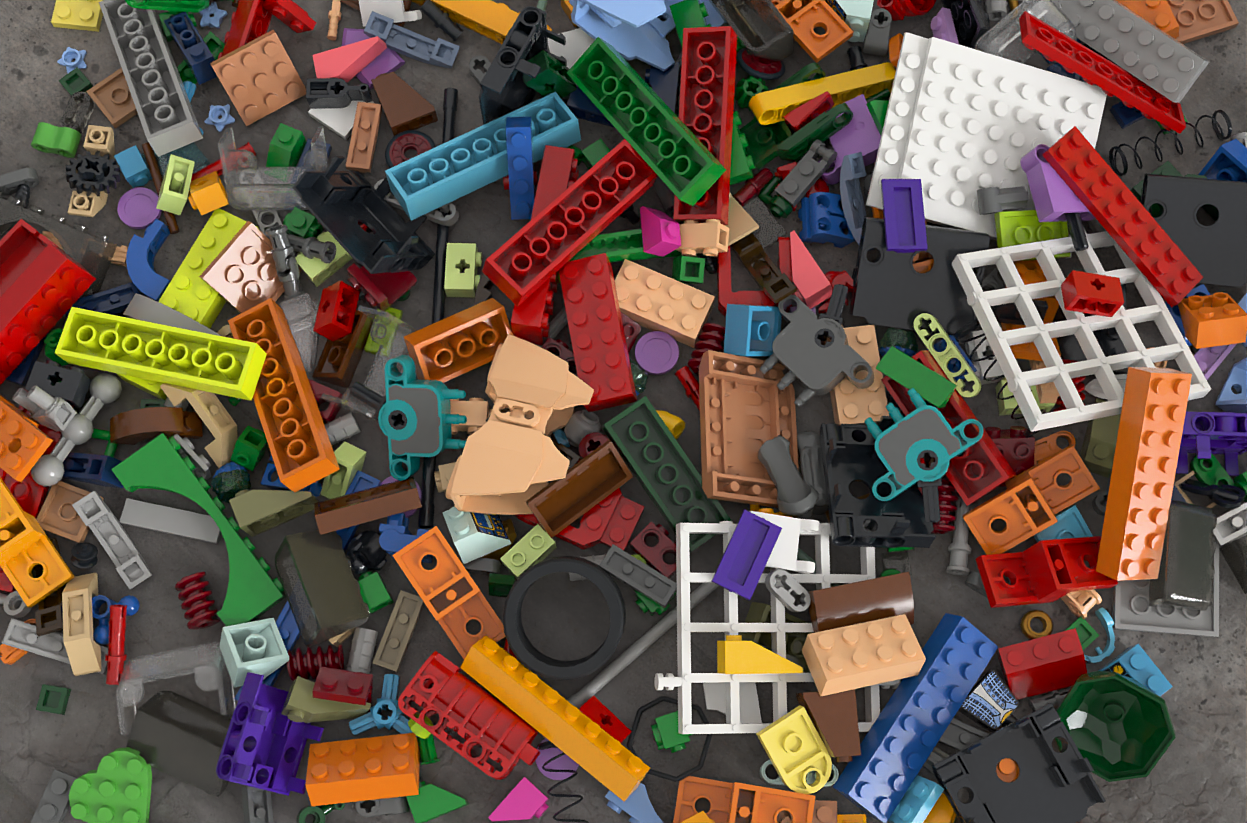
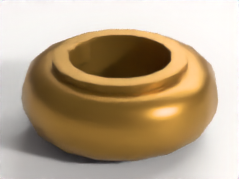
M1030 610L1021 619L1022 633L1030 640L1048 636L1052 633V619L1042 610ZM1033 618H1037L1043 623L1042 632L1036 633L1031 629L1030 621Z

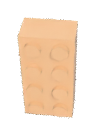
M627 259L624 260L615 279L619 307L623 314L652 331L665 332L676 341L692 348L695 347L698 336L702 332V326L706 324L714 306L715 296Z
M874 325L843 328L847 335L848 345L871 366L874 373V382L870 387L860 389L844 377L830 391L835 424L866 425L864 420L871 417L879 425L881 416H889V412L886 409L888 404L885 386L881 381L883 374L876 369L880 362L875 327ZM827 338L826 341H822V344L825 345L826 342H831L830 338ZM861 370L857 372L855 378L859 380L865 379L868 376V372Z
M905 614L811 633L807 635L802 648V653L820 696L917 676L926 660Z

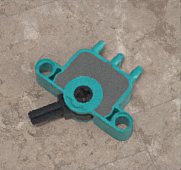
M400 355L387 361L384 369L385 396L379 395L360 382H355L350 389L352 396L376 410L374 416L378 418L379 426L383 433L388 436L390 473L393 478L400 481L406 480L418 472L420 469V457H433L445 449H461L466 444V440L452 439L451 424L466 423L467 417L465 415L451 414L450 399L465 398L466 392L464 390L448 389L444 383L437 380H416L415 362L409 355ZM398 362L403 366V373L397 369ZM402 462L408 466V471L403 469Z
M911 388L907 393L917 409L906 417H903L893 403H889L886 405V409L895 422L894 425L882 432L871 417L864 420L867 429L876 440L875 451L889 471L874 482L872 492L878 500L889 501L917 482L918 487H922L925 521L938 522L941 519L938 486H942L941 478L947 473L950 459L956 457L982 438L983 426L978 420L968 419L952 429L942 413L936 407L927 405L920 394L914 388ZM969 424H974L979 429V435L975 438H968L964 434V428ZM927 453L930 454L931 458H935V462L931 463L930 468H926V465L920 462ZM883 482L889 483L892 487V492L887 497H881L877 492L878 486Z

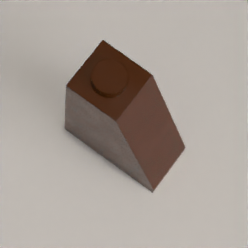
M394 72L380 74L371 80L394 136L400 132L416 130L438 121L434 106Z
M855 689L820 696L819 692L796 693L798 703L808 713L830 757H836V762L853 761L852 756L861 755Z

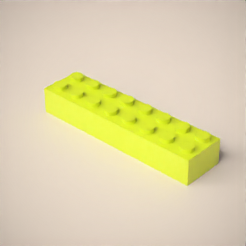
M220 208L214 210L158 302L210 329L227 301L199 276L247 221ZM116 373L125 382L159 399L167 398L160 387L163 384L162 382Z
M71 307L55 350V354L69 364L252 401L267 355L257 343Z

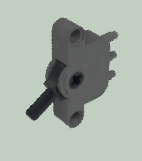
M836 284L834 286L827 313H821L820 319L795 295L786 297L778 304L783 318L789 324L774 339L772 345L773 354L763 363L759 370L765 374L780 362L789 371L777 384L780 390L788 387L795 379L804 385L806 389L794 401L797 407H801L814 394H827L844 377L860 389L868 388L874 382V373L871 366L848 345L847 335L843 329L845 322L841 318V314L848 293V287ZM789 305H797V309L794 312H785ZM827 338H830L831 342H826L825 345L822 344L821 341H826ZM866 370L868 376L865 379L859 380L855 378L857 372Z

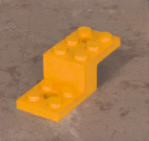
M0 477V566L27 607L31 608L75 578V576L35 517L22 510ZM41 564L43 566V574L39 578H33L31 573L33 567Z

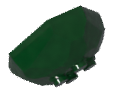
M1095 671L1081 675L1056 709L1061 722L1064 723L1082 757H1087L1094 769L1092 773L1108 782L1147 777L1176 738L1165 700L1137 680L1116 672ZM1055 738L1059 751H1061L1062 743L1058 738Z

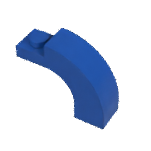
M155 219L153 224L146 228L143 238L135 234L132 237L127 250L126 264L134 285L145 297L158 302L169 285L170 280L155 272L154 259L158 250L169 236L170 231L163 222Z

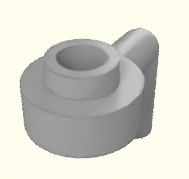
M17 591L9 595L0 593V604L3 605L4 611L14 618H22L30 612L31 608L27 607Z

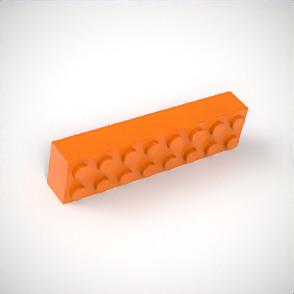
M270 298L228 320L234 339L257 343L267 353L253 399L280 482L295 493L340 470L285 311Z
M1128 367L1096 567L1097 572L1117 581L1158 579L1192 378L1190 373L1170 368Z

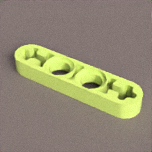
M928 313L918 315L914 320L916 333L949 380L957 385L956 390L964 397L977 396L981 390L979 378L939 321ZM921 320H931L932 322L929 324L931 330L936 332L938 329L940 333L933 335L927 340L926 337L931 334L927 329L921 330L920 327L923 325ZM938 338H944L947 342V347L943 352H937L933 347L934 341ZM953 358H957L961 362V369L956 373H952L948 369V362ZM966 370L969 373L964 375L968 382H975L972 386L974 390L972 393L968 390H963L966 385L962 379L955 380V377L961 376Z

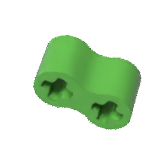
M39 122L31 146L44 153H54L67 158H74L82 134L72 128L57 127L45 122Z

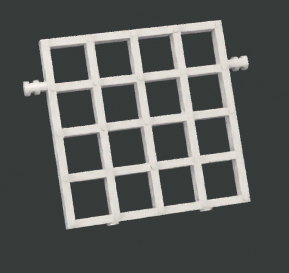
M1084 228L1089 247L1083 251H1076L1072 238L1066 237L957 254L952 262V266L967 296V303L972 306L1008 382V389L1013 393L1031 432L1121 414L1124 392L1113 373L1114 370L1128 367L1156 368L1153 363L1175 359L1182 372L1192 374L1188 401L1204 398L1211 390L1160 293L1107 231L1087 234ZM1114 245L1126 268L1105 272L1093 249ZM1076 252L1087 273L1120 278L1121 284L1134 282L1146 306L1125 310L1122 305L1113 317L1100 315L1085 317L1082 312L1065 310L1061 284L1066 278L1054 255ZM1036 258L1047 281L1024 285L1013 261ZM996 264L1007 288L983 292L972 268ZM1055 296L1067 320L1044 324L1032 299ZM1014 302L1026 327L1002 331L990 306ZM1154 320L1167 346L1146 349L1133 324ZM1115 327L1128 353L1105 357L1092 331ZM1074 334L1087 360L1064 364L1051 338ZM1034 342L1046 368L1022 372L1009 346ZM1095 374L1108 401L1084 406L1071 378ZM1054 382L1066 410L1042 414L1029 386Z
M721 521L719 524H676L678 677H674L672 673H667L665 677H663L662 673H656L654 683L656 690H663V687L666 690H673L674 687H678V734L758 733L772 723H740L739 682H772L773 722L787 714L786 682H814L811 673H691L690 632H725V640L726 635H738V632L771 633L772 652L785 659V633H814L812 623H785V606L771 592V623H738V595L729 592L725 588L724 623H690V583H713L711 581L715 573H690L689 534H723L724 554L737 526L732 521ZM820 523L819 530L814 533L800 530L799 536H815L816 574H790L799 584H816V590L829 588L830 584H849L876 578L875 547H860L861 574H830V523ZM770 568V572H771V571H774V570H780V569ZM762 573L758 583H765L768 573ZM782 576L775 577L774 579L777 581L775 587H784L781 584ZM901 679L865 687L866 722H858L859 732H869L880 715L879 685L883 689H889L890 686L892 689H897ZM725 682L726 724H692L691 683Z

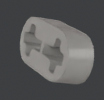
M780 569L768 573L765 580L767 589L788 610L801 612L809 607L811 602L810 594L787 571ZM782 576L781 584L784 587H775L777 581L774 578ZM790 592L793 595L801 596L799 599V601L802 603L801 605L793 604L795 602V598L790 594Z

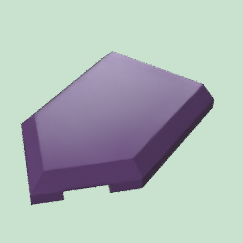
M344 28L341 47L369 39L370 37L364 34V29ZM387 48L360 71L356 77L361 83L367 84L371 90L373 88L372 79L383 73L395 72L405 64V61L395 51Z

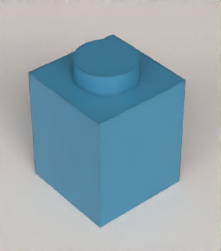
M136 145L114 155L125 179L132 188L143 186L152 179L148 164Z

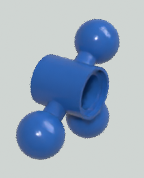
M103 595L92 598V615L94 618L99 619V625L93 632V637L97 643L103 645L109 643L110 605H127L126 616H132L140 608L139 600L136 597L128 595L119 602ZM107 603V611L100 615V606Z

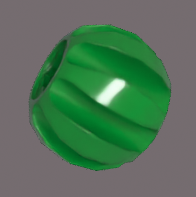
M748 76L747 79L742 78L737 83V88L734 91V98L738 101V106L752 111L749 107L750 99L758 93L769 91L768 87L765 86V81L761 78L755 79L754 76Z

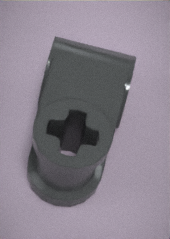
M878 8L872 12L862 53L886 56L892 20L888 10Z
M406 796L371 800L376 803V806L371 807V812L363 808V804L367 803V800L356 802L357 812L364 817L389 816L409 812Z

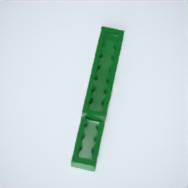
M642 229L597 235L569 261L602 253L607 254L610 262L624 261L625 259L641 260L663 257L644 252ZM674 250L664 257L682 256V253Z

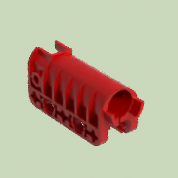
M437 651L433 652L401 693L398 699L399 709L485 774L496 780L506 779L520 760L531 766L540 755V752L531 746L538 731L502 702L460 673L462 670ZM411 701H414L423 708L421 713L410 706ZM420 713L419 718H416L415 714ZM439 714V721L436 725L428 726L425 723V715L430 719L433 715ZM447 727L466 740L464 744L453 739L450 734L445 732ZM476 745H481V755L473 758L471 755L472 748ZM489 757L495 762L501 763L503 767L501 772L495 771V768L486 762Z

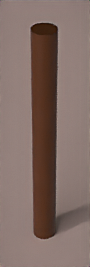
M149 143L142 144V149L159 197L163 178L153 148ZM163 211L170 234L180 232L174 213Z

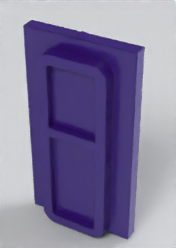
M882 179L881 191L886 250L896 253L926 251L928 248L921 179Z
M743 510L711 582L729 590V592L750 600L782 528L747 510Z

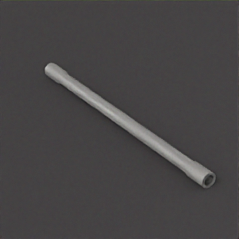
M702 583L690 594V611L719 585L715 583ZM677 606L580 691L568 698L567 701L578 709L677 623Z

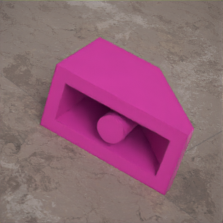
M645 206L640 207L644 252L664 257L681 246L679 223L660 210Z
M523 777L488 818L493 822L529 820L534 816L539 819L549 807L546 804L549 798L526 777Z

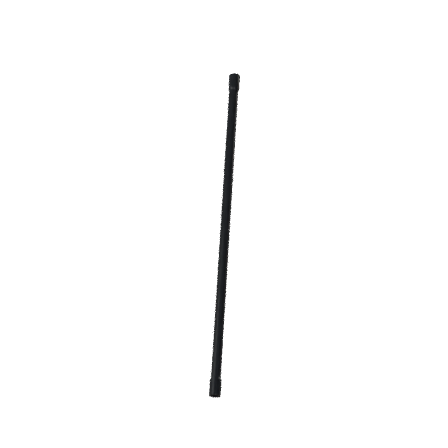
M455 88L444 89L442 144L454 139L455 117L458 103V90ZM438 208V211L442 213L444 218L446 215H450V210L448 213H445ZM438 223L431 324L443 320L445 310L444 283L449 226H443ZM436 456L424 457L422 507L419 508L418 527L433 528L434 472L436 469Z

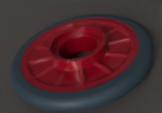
M745 47L739 50L736 55L739 66L754 77L775 80L782 77L785 73L783 61L776 54L766 49Z
M407 130L400 132L387 144L385 150L386 163L389 168H392L409 160V158L404 156L407 150H416V156L435 148V143L427 134L421 131Z

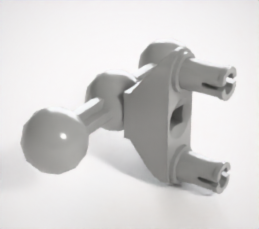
M101 373L95 376L89 386L91 397L79 413L61 397L53 398L38 386H33L29 392L19 388L13 395L12 400L30 411L31 418L56 432L60 431L62 435L49 455H42L31 469V476L37 484L53 486L62 479L64 474L63 461L75 445L86 443L91 438L93 433L92 420L104 404L113 403L120 397L122 387L121 382L116 376L110 373Z

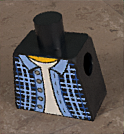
M991 670L971 689L958 711L987 731L994 732L1000 726L1005 727L1018 720L1012 713L1020 704L997 673Z

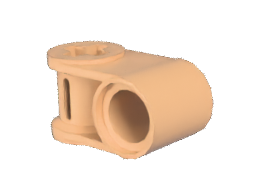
M1094 589L1071 591L1061 597L1068 608L1077 617L1081 616L1083 619L1087 617V612L1095 604L1099 605L1102 602V598Z

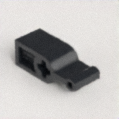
M339 78L307 79L306 99L311 109L345 108L350 105L351 101H364L366 103L372 101L370 88L365 83L348 86L343 79Z

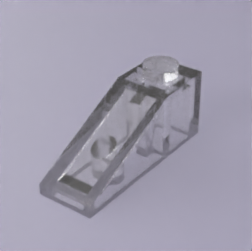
M305 293L280 304L304 367L309 375H312L315 371L319 334L313 331L319 303L317 299L312 300L309 293Z

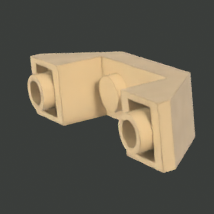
M88 125L83 147L91 155H95L97 151H100V156L109 154V158L114 159L113 129L111 127ZM73 191L67 213L69 215L94 217L106 205L108 194L101 191L100 196L97 197L95 193L87 196L85 191L80 194L77 191Z
M163 383L160 387L174 407L188 400L215 437V440L207 445L205 450L218 468L231 462L230 459L237 441V424L217 396L211 392Z
M97 573L75 576L66 584L62 592L63 641L75 676L101 671V646L93 640L92 598L98 596Z

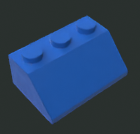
M1237 139L1221 145L1198 175H1204L1208 179L1247 182V148Z

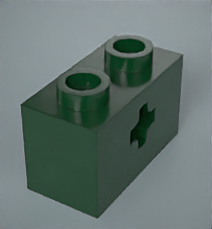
M544 50L528 60V62L538 65L541 69L535 79L523 74V81L527 87L533 88L542 97L556 92L563 99L577 89L576 83L567 74L569 68Z

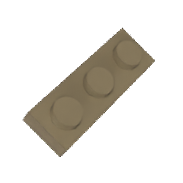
M400 590L374 657V665L398 673L424 606L421 597Z

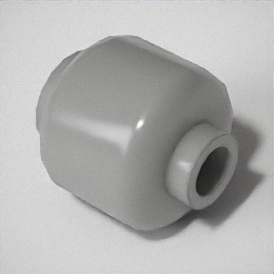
M587 410L576 411L569 419L564 432L568 442L575 447H579L582 438L587 434L593 432L600 433L601 424L599 417L595 413L588 412Z

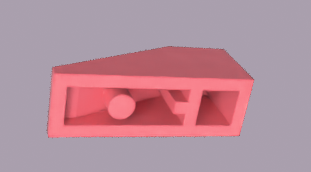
M376 36L314 54L313 61L316 77L339 78L347 83L387 49V45L381 38Z
M792 231L790 232L792 277L794 286L797 289L793 294L811 309L830 298L833 290L830 282L797 233Z

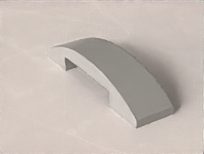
M137 293L123 313L124 316L131 319L221 336L190 317Z
M96 491L91 492L72 504L86 526H89L117 567L115 569L129 589L152 576L137 547Z

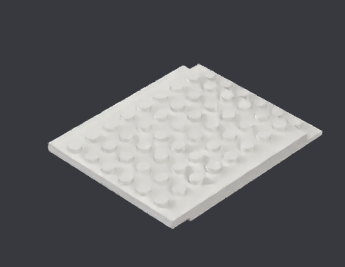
M906 32L903 36L866 205L883 210L882 179H921L926 222L952 227L953 229L987 233L990 239L997 241L995 215L979 214L977 190L990 187L1003 189L1024 186L1025 190L1028 191L1029 197L1027 207L1002 210V212L1036 210L1027 175L1021 167V158L1037 145L1044 144L1050 148L1074 126L1077 127L1095 149L1107 94L1103 92L1101 87L1096 85H1090L1086 82L935 37L927 39Z

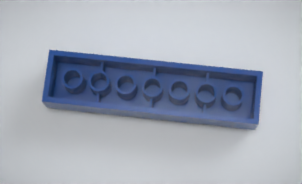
M945 613L922 649L926 660L919 674L902 679L860 744L861 755L852 756L853 761H849L833 788L870 817L887 823L998 649V646L964 617Z

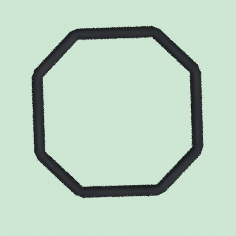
M661 696L637 710L631 729L632 732L627 742V749L637 756L632 743L642 712L662 701L678 705L677 699ZM691 704V709L698 712L703 723L710 724L702 709L698 705ZM707 734L697 766L677 777L649 769L647 774L678 782L701 770L713 734Z

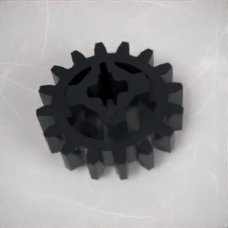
M86 151V156L77 154V160L70 159V165H66V180L69 182L71 189H77L78 194L83 191L86 192L87 196L95 193L98 197L101 191L108 194L110 193L109 188L116 189V182L121 181L120 166L117 165L116 159H110L109 154L100 156V151H97L95 155H91L89 151Z

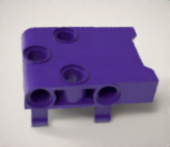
M1186 411L1175 474H1188L1187 453H1195L1199 459H1210L1211 454L1224 455L1225 471L1229 476H1239L1238 455H1242L1247 451V413Z
M247 672L220 753L216 774L223 780L289 796L290 791L304 794L306 780L296 778L307 738L320 741L324 728L313 726L311 723L294 722L288 719L286 715L281 714L288 691L262 684L264 675Z

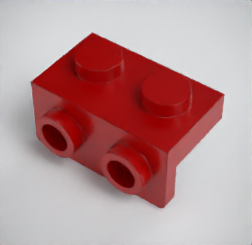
M264 0L262 4L266 10L296 33L311 31L316 25V22L308 16V13L292 0Z

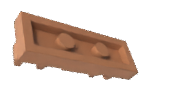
M357 103L346 162L347 170L371 173L382 113L381 104Z

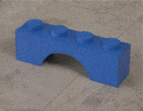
M506 117L511 220L531 219L535 201L531 117Z

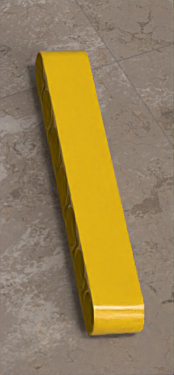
M886 62L758 93L750 99L749 107L761 125H769L785 121L783 117L787 113L826 91L830 93L835 103L833 107L861 94L866 99L888 88L891 94L896 69L892 63Z

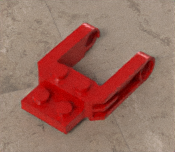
M778 237L779 256L777 268L782 274L785 273L792 282L790 237ZM728 246L727 252L718 253V311L726 317L727 304L778 307L779 302L775 304L763 291H738L733 293L731 291L730 246ZM789 305L785 312L788 313L792 305Z
M618 488L584 513L580 521V528L577 529L568 525L556 534L555 537L583 550L602 543L610 548L614 544L625 551L645 506L623 497L620 488ZM534 514L515 515L516 518L533 527L539 524L542 528Z

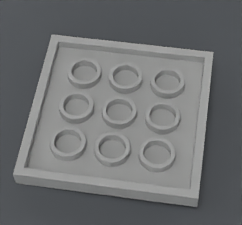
M1166 530L1158 579L1117 581L1118 585L1113 587L1112 619L1114 625L1112 628L1219 637V542L1214 534Z

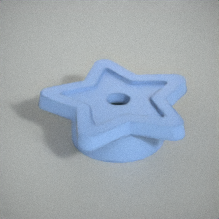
M213 1L208 8L199 12L202 16L200 26L219 29L223 18L228 13L225 10L218 9L217 3Z
M67 47L66 51L62 54V58L57 62L60 65L66 66L67 73L76 67L86 69L87 65L84 62V58L87 52L86 50L78 51Z
M229 104L225 106L211 105L209 117L204 122L208 125H215L217 130L222 132L225 125L234 123L235 119L230 115L231 107Z

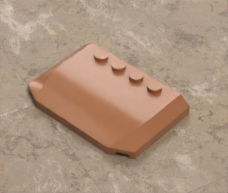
M711 350L703 353L699 366L702 489L707 498L778 508L776 486L757 456L760 447L767 440H772L778 435L790 442V456L799 471L796 410L794 404L795 391L792 383L783 390L777 387V384L784 377L783 370L785 367L781 363H777L771 370L763 374L759 369L765 360Z

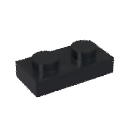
M1032 300L1043 321L1048 309L1047 301ZM1014 302L993 307L992 311L998 323L1025 325Z

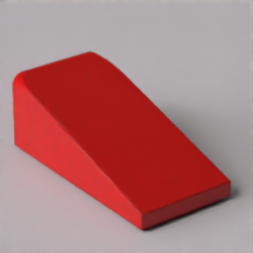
M826 91L790 111L783 118L789 128L797 132L824 111L826 113L835 103L830 93Z

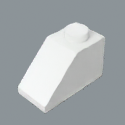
M1247 502L1207 523L1221 546L1247 535Z

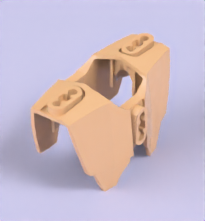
M508 334L504 343L499 344L488 373V384L485 392L494 403L489 420L479 430L468 436L462 455L456 461L447 486L446 498L453 500L454 507L459 511L500 515L533 514L526 501L549 484L548 481L565 478L570 463L569 459L562 455L555 447L549 436L556 430L565 427L574 413V406L588 405L594 393V389L569 372L568 362L533 343ZM508 408L511 412L501 413L500 411Z

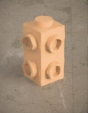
M707 219L706 223L686 220L684 224H679L681 246L675 250L681 252L682 256L696 257V253H703L706 256H718L719 252L728 251L729 228L721 224L720 220Z
M470 398L469 401L450 399L451 414L465 415L467 417L466 423L451 424L452 435L457 434L458 431H467L468 434L472 435L486 423V419L492 412L488 401H484L482 398Z

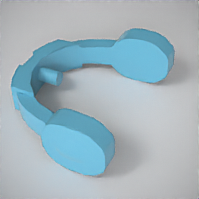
M1103 607L1096 610L1095 613L1106 630L1108 640L1103 651L1099 646L1095 648L1098 653L1097 656L1084 655L1085 661L1088 663L1102 661L1103 658L1110 656L1115 649V636L1112 628L1114 621Z

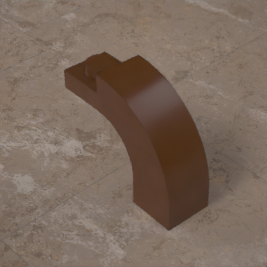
M180 407L135 409L117 414L110 419V443L135 445L142 440L157 437L162 433L168 437L178 434L181 438L199 439L203 437L202 419L197 412L183 411V408Z

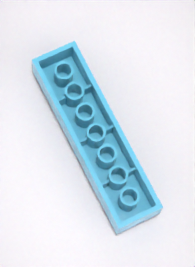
M553 92L385 170L390 190L412 221L508 175L506 117H531L533 163L543 159L545 145L566 148L581 141L578 119L559 95Z

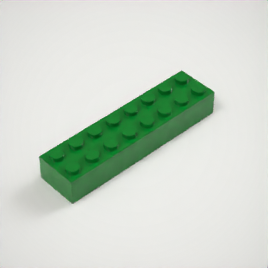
M597 37L567 72L570 78L679 200L693 206L726 171L723 165L618 51L603 39Z

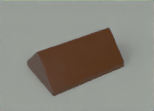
M356 310L351 334L335 341L327 339L312 377L349 389L373 324V319L368 311Z

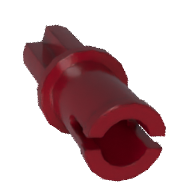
M768 168L762 169L751 180L747 179L745 185L736 194L732 195L733 198L743 207L754 195L758 196L760 194V189L773 178L772 172Z

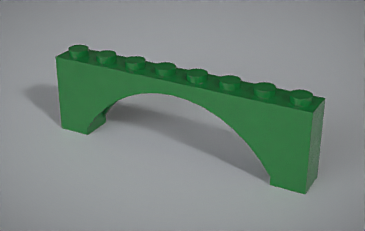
M162 433L111 470L124 488L132 493L137 489L166 490L193 500L207 511L223 535L229 556L230 569L227 594L223 607L217 612V615L225 626L253 622L286 598V595L283 593L286 588L278 577L275 579L271 577L268 572L271 567L263 557L257 558L253 552L256 547L247 536L243 539L238 530L241 528L233 516L230 518L226 516L223 511L226 506L218 496L213 498L208 490L211 486L203 476L198 478L193 470L196 466L188 456L184 458L178 451L182 448L174 436L169 438Z

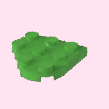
M129 747L117 748L113 752L108 753L101 759L97 770H90L73 782L69 792L71 815L75 819H81L88 823H149L152 786L150 763L147 765L145 759L139 755L140 752Z

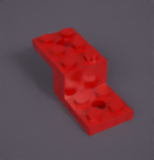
M1101 536L1041 540L1023 552L990 554L977 557L975 560L990 607L1049 603L1056 601L1071 591L1112 588L1118 585L1117 580L1096 571ZM1083 560L1088 561L1090 568L1084 564ZM1003 575L1009 578L1010 585L1005 582Z

